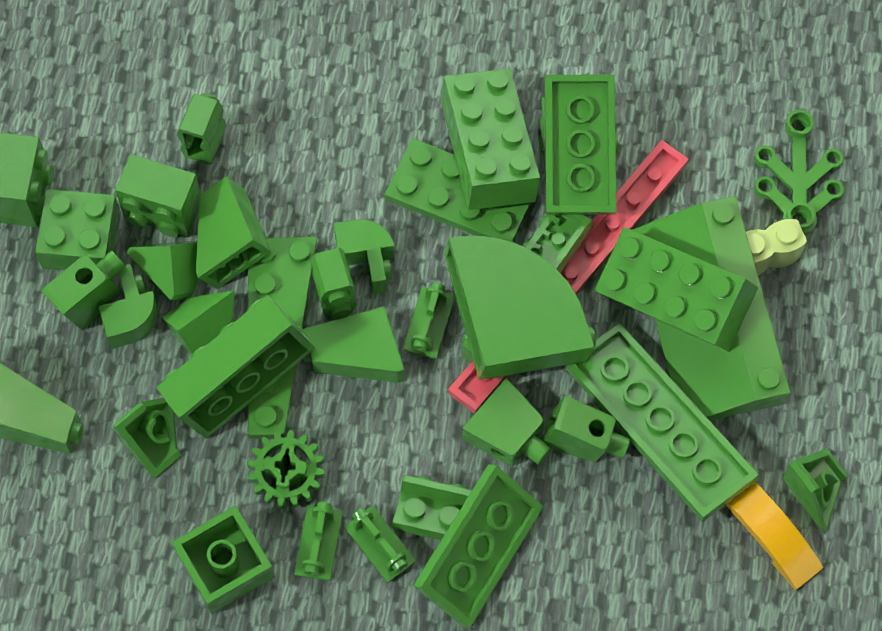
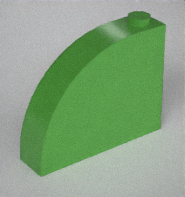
M487 236L449 238L444 256L479 380L580 363L588 360L596 346L594 329L588 327L579 299L570 284L555 267L535 252L507 240Z

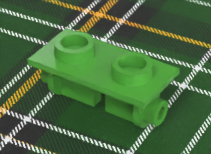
M432 283L429 288H421L403 351L437 359L455 299V295L444 292V285Z
M317 502V507L307 505L294 572L295 576L326 581L331 579L343 511L331 509L332 505L330 503Z
M373 505L367 510L363 507L358 509L352 515L354 519L344 526L348 534L387 583L416 562L415 558Z

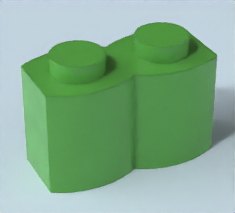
M206 93L201 95L193 94L177 131V136L182 142L181 152L186 158L209 165L214 160L227 127L222 116L224 109L220 101L213 95Z
M335 248L314 254L311 258L312 276L323 314L333 319L349 316L356 308L357 303L354 296L355 287L344 251L341 248Z

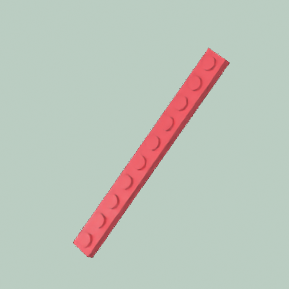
M663 140L657 144L616 192V214H598L592 220L593 228L561 271V275L570 284L576 296L610 257L623 227L630 230L634 229L688 165L689 159ZM472 361L449 387L448 394L475 414L509 375L479 380L474 361Z

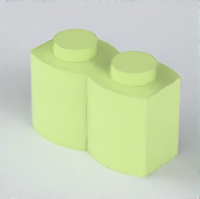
M785 219L775 222L766 230L756 229L746 232L758 275L766 271L768 267L779 268L793 264L801 257L807 243L799 221L796 219Z

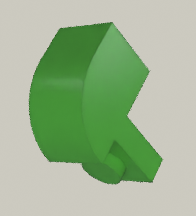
M357 219L333 223L336 246L344 251L348 266L368 263L373 294L387 292L386 281L392 280L389 259L395 258L394 243L389 233L381 225L369 220Z
M127 264L119 272L125 299L98 306L111 349L132 344L144 338L154 327L158 316V306L153 291L146 292L142 275H134L131 264Z

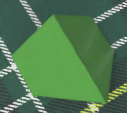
M197 241L147 244L128 249V255L170 300L190 297L194 293L198 281L196 274Z
M235 290L189 297L161 317L191 357L198 348L209 344L227 324L232 323Z
M164 397L140 402L113 425L119 441L153 478H156L182 456L177 450L174 411Z
M828 448L794 460L789 464L783 477L788 487L822 532L826 534L842 482L849 477Z

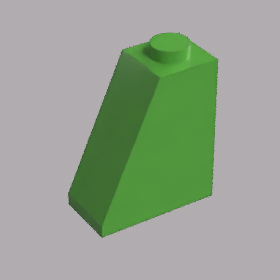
M227 176L215 182L209 189L199 195L196 274L199 279L218 289L272 252L245 189Z
M384 306L303 329V333L315 347L313 351L303 358L304 363L311 362L314 373L396 383L405 381L404 367Z

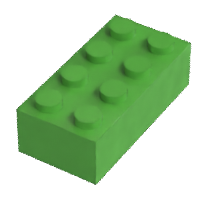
M511 69L444 76L441 104L468 210L535 202L540 174Z
M623 227L594 291L729 352L759 287L743 277Z
M266 295L263 299L252 303L247 312L235 322L227 324L209 344L198 348L193 353L192 358L180 368L169 372L165 376L164 381L156 388L178 418L207 439L313 351L315 347L295 321L269 295Z

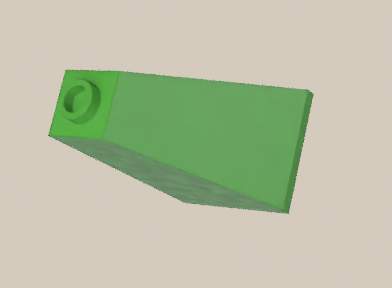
M0 363V438L71 454L74 444L80 443L84 430V424L80 423L81 420L76 410Z

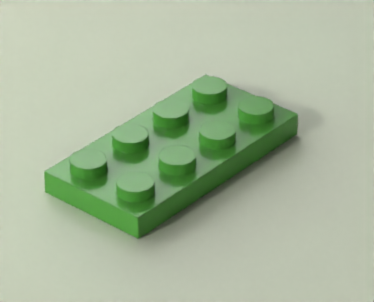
M545 75L546 215L616 214L615 75Z
M414 138L411 139L385 192V200L475 236L494 237L514 242L531 203L468 210L455 155Z
M488 464L413 586L461 626L470 628L544 506L497 465Z

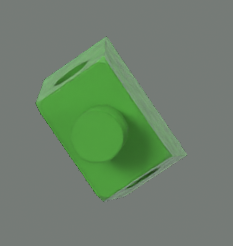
M112 250L97 264L87 255H83L48 283L41 291L65 317L83 330L100 313L98 306L110 303L119 293L120 289L111 279L126 265Z
M507 379L500 384L465 424L462 430V438L466 442L510 466H513L523 453L537 465H540L552 449L538 438L544 428L543 417Z
M564 396L550 414L542 441L554 450L596 462L605 452L623 458L630 438L612 432L616 422L613 416L573 398Z

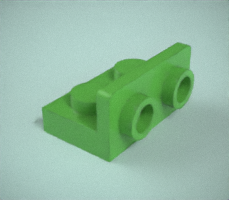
M545 214L533 237L527 239L522 246L547 260L561 273L593 228L592 219L582 214Z
M404 475L392 529L442 540L472 490L466 489L460 484L452 483L447 485L434 482L420 475L413 477Z

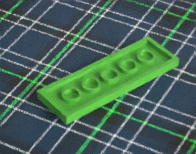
M618 323L596 339V346L587 361L565 365V369L603 412L616 419L615 425L627 438H630V442L702 522L758 481L759 474L621 323Z

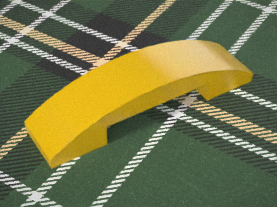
M756 482L723 507L729 508L773 559L772 564L795 591L824 568L794 524Z

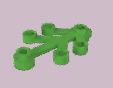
M794 110L788 115L785 123V131L792 138V171L775 156V151L770 146L763 145L758 147L754 155V162L757 166L768 168L792 191V202L775 188L774 180L768 176H762L756 180L754 192L759 198L768 199L783 213L782 220L793 219L795 216L804 218L805 223L800 224L804 235H808L816 226V214L828 203L840 200L844 192V186L836 179L828 180L824 184L822 192L808 203L806 191L829 171L838 170L843 162V154L838 149H828L824 152L822 159L806 172V138L812 131L814 120L807 111ZM794 124H800L804 127V130L798 131L795 130L792 126ZM767 153L771 159L764 161L760 159L759 154ZM835 156L838 159V163L832 164L828 162L827 157ZM763 183L768 184L771 190L767 192L762 191L759 185ZM831 186L836 187L839 193L832 195L827 191V188Z

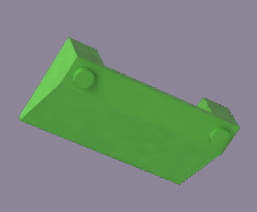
M736 195L703 202L632 229L637 233L743 277L759 287L729 352L654 319L669 377L709 421L786 404L791 392Z

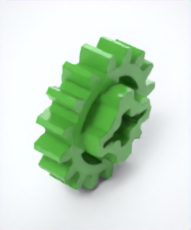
M289 429L287 437L282 438L277 430L274 431L275 440L270 442L263 436L261 440L264 447L262 449L252 448V454L257 459L247 461L248 468L255 471L248 475L249 483L258 482L253 489L254 493L258 496L265 492L264 501L267 505L274 499H277L279 509L284 508L286 501H291L293 507L298 508L299 498L303 497L304 500L310 502L311 496L309 491L311 489L320 491L321 485L316 481V478H325V470L317 468V466L325 463L324 457L322 455L314 456L319 450L318 445L313 443L307 446L308 437L306 434H303L297 440L293 430ZM281 448V451L275 456L268 457L273 451ZM296 449L305 454L310 464L297 458ZM289 456L293 470L288 471L284 482L280 469L284 468ZM262 474L266 475V477H273L276 481V489H273L266 483ZM305 481L302 486L291 491V487L296 483Z

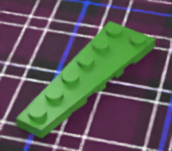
M316 237L266 238L272 252L248 268V308L255 301L269 295L302 330L313 271L311 258L316 253L317 247ZM297 364L248 404L249 439H261L263 436L267 439H273L274 431L277 430L281 437L285 438Z

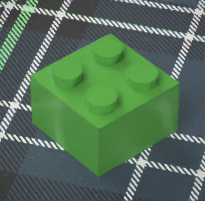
M0 132V223L31 227L38 226L39 217L42 216L45 188L46 185L52 184L54 175L53 165H50L48 161V152L44 150L39 137Z
M130 154L115 189L124 218L130 224L137 227H145L146 224L156 227L161 233L169 237H177L178 234L189 237L199 211V195L201 194L196 174Z
M46 189L35 251L41 267L66 270L83 255H87L97 264L111 250L114 252L120 216L116 196Z
M236 505L171 542L179 560L211 614L275 578L271 563Z

